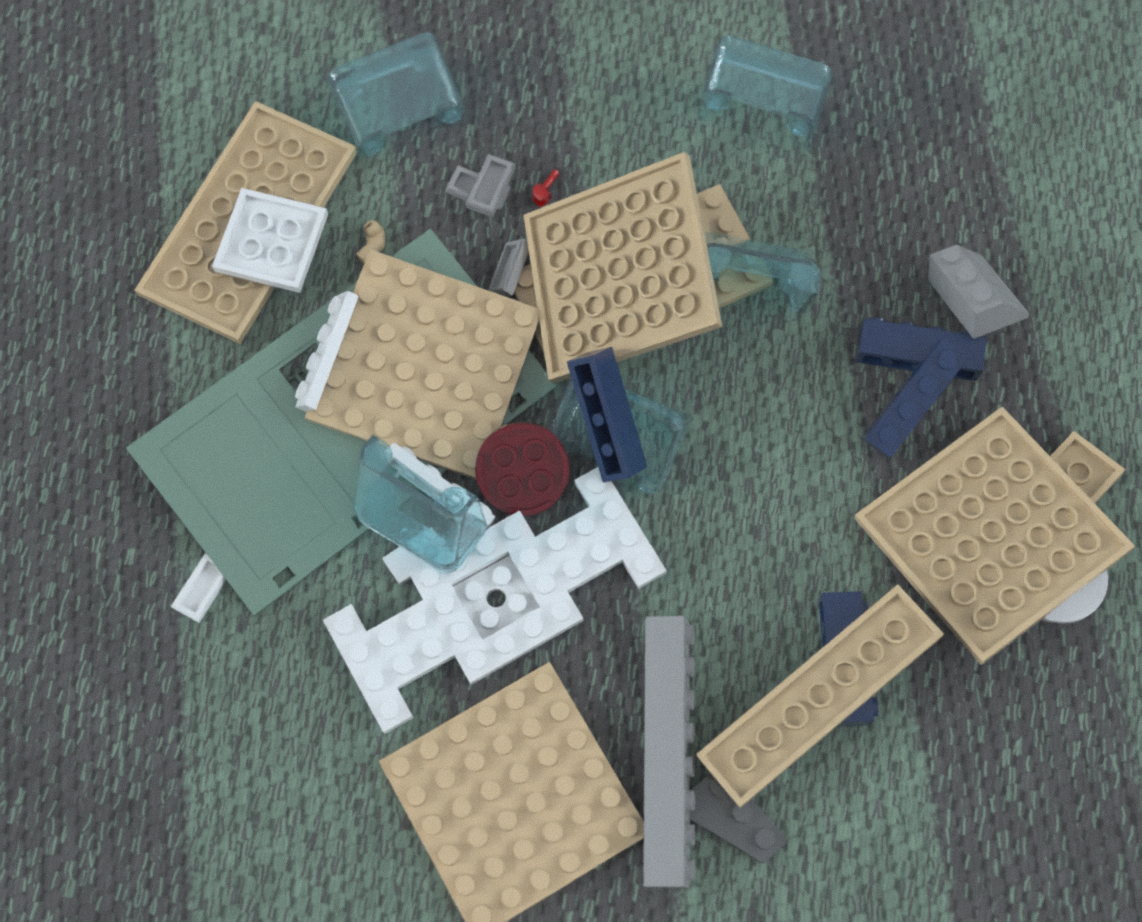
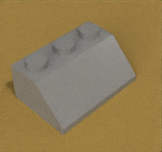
M959 245L930 254L928 275L930 283L973 339L1029 318L1028 311L982 255Z

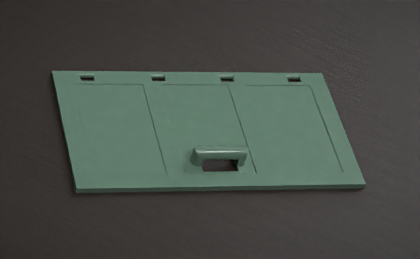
M431 229L391 256L476 286ZM357 282L352 284L350 287H348L340 294L346 291H350L353 293ZM331 300L126 447L254 616L420 491L419 488L384 463L387 448L305 420L306 412L295 408L298 400L295 398L296 390L299 384L306 380L309 370L305 367L289 380H286L280 370L314 345H319L320 342L317 341V336L321 327L327 324L330 317L328 307ZM528 351L512 398L519 394L525 402L511 412L509 408L507 409L502 426L510 423L557 387L556 383L548 380L547 372L530 351ZM419 460V461L422 462L424 465H431V466H433V465L430 464V463H427V462H424V461ZM441 467L436 468L441 474L447 471V469ZM365 509H368L374 516L357 528L352 519ZM289 568L295 576L278 588L274 578Z

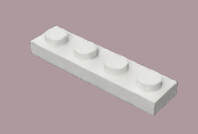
M346 291L338 296H334L328 307L330 317L327 324L321 327L317 336V341L320 342L317 351L311 354L306 365V369L309 370L306 380L302 381L296 390L295 398L298 400L295 408L305 412L307 410H316L357 303L358 295Z
M393 443L388 448L384 460L387 466L480 533L492 526L495 516L492 515V511L482 502L476 503L467 496L461 486L455 483L450 484L443 479L441 473L435 467L424 465L417 460L416 455L405 446L400 447L396 443Z

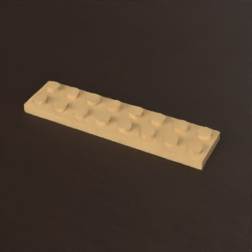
M896 585L705 746L696 756L739 808H741L942 638L944 633L899 585Z

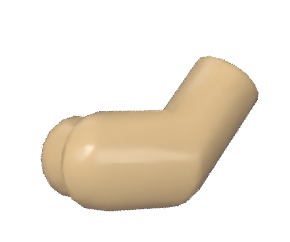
M374 220L368 221L365 224L364 232L366 233L367 244L355 254L363 264L370 249L380 253L385 246V231Z

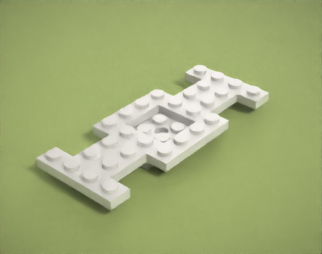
M598 467L574 480L588 508L536 537L521 512L518 511L408 573L423 600L372 629L366 631L352 604L323 619L384 734L414 718L398 689L453 658L457 659L470 684H474L582 622L583 617L569 592L611 568L623 563L638 589L666 574L665 567L612 481H602ZM493 591H500L505 595L506 599L502 606L492 607L487 602L488 595Z

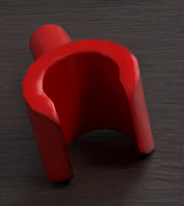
M555 169L545 182L537 184L533 188L532 200L539 207H543L552 197V194L547 190L559 175V172Z

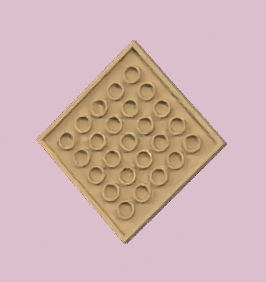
M682 152L523 215L549 381L557 383L571 378L566 361L586 352L612 347L616 362H620L722 327L690 156L687 153Z
M370 249L353 291L359 297L316 410H307L305 420L387 449L393 443L400 447L405 446L416 455L418 460L476 479L475 464L478 451L485 439L502 426L539 323V308Z
M1003 407L999 408L855 514V520L980 665L1121 560L1135 547Z
M550 662L379 761L465 922H507L644 838V822Z

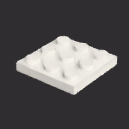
M241 188L212 265L214 271L300 293L328 216L327 209Z

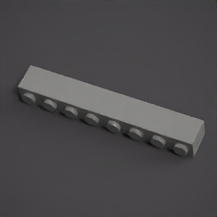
M685 616L645 617L644 887L690 888V881L695 880V861L690 859V845H695V826L690 825L689 811L695 810L694 790H690V777L695 775L694 756H690V743L695 741L694 723H690V710L695 708L694 690H690L689 677H694L695 674L694 658L689 657V645H694L695 632L694 626L689 625V621Z

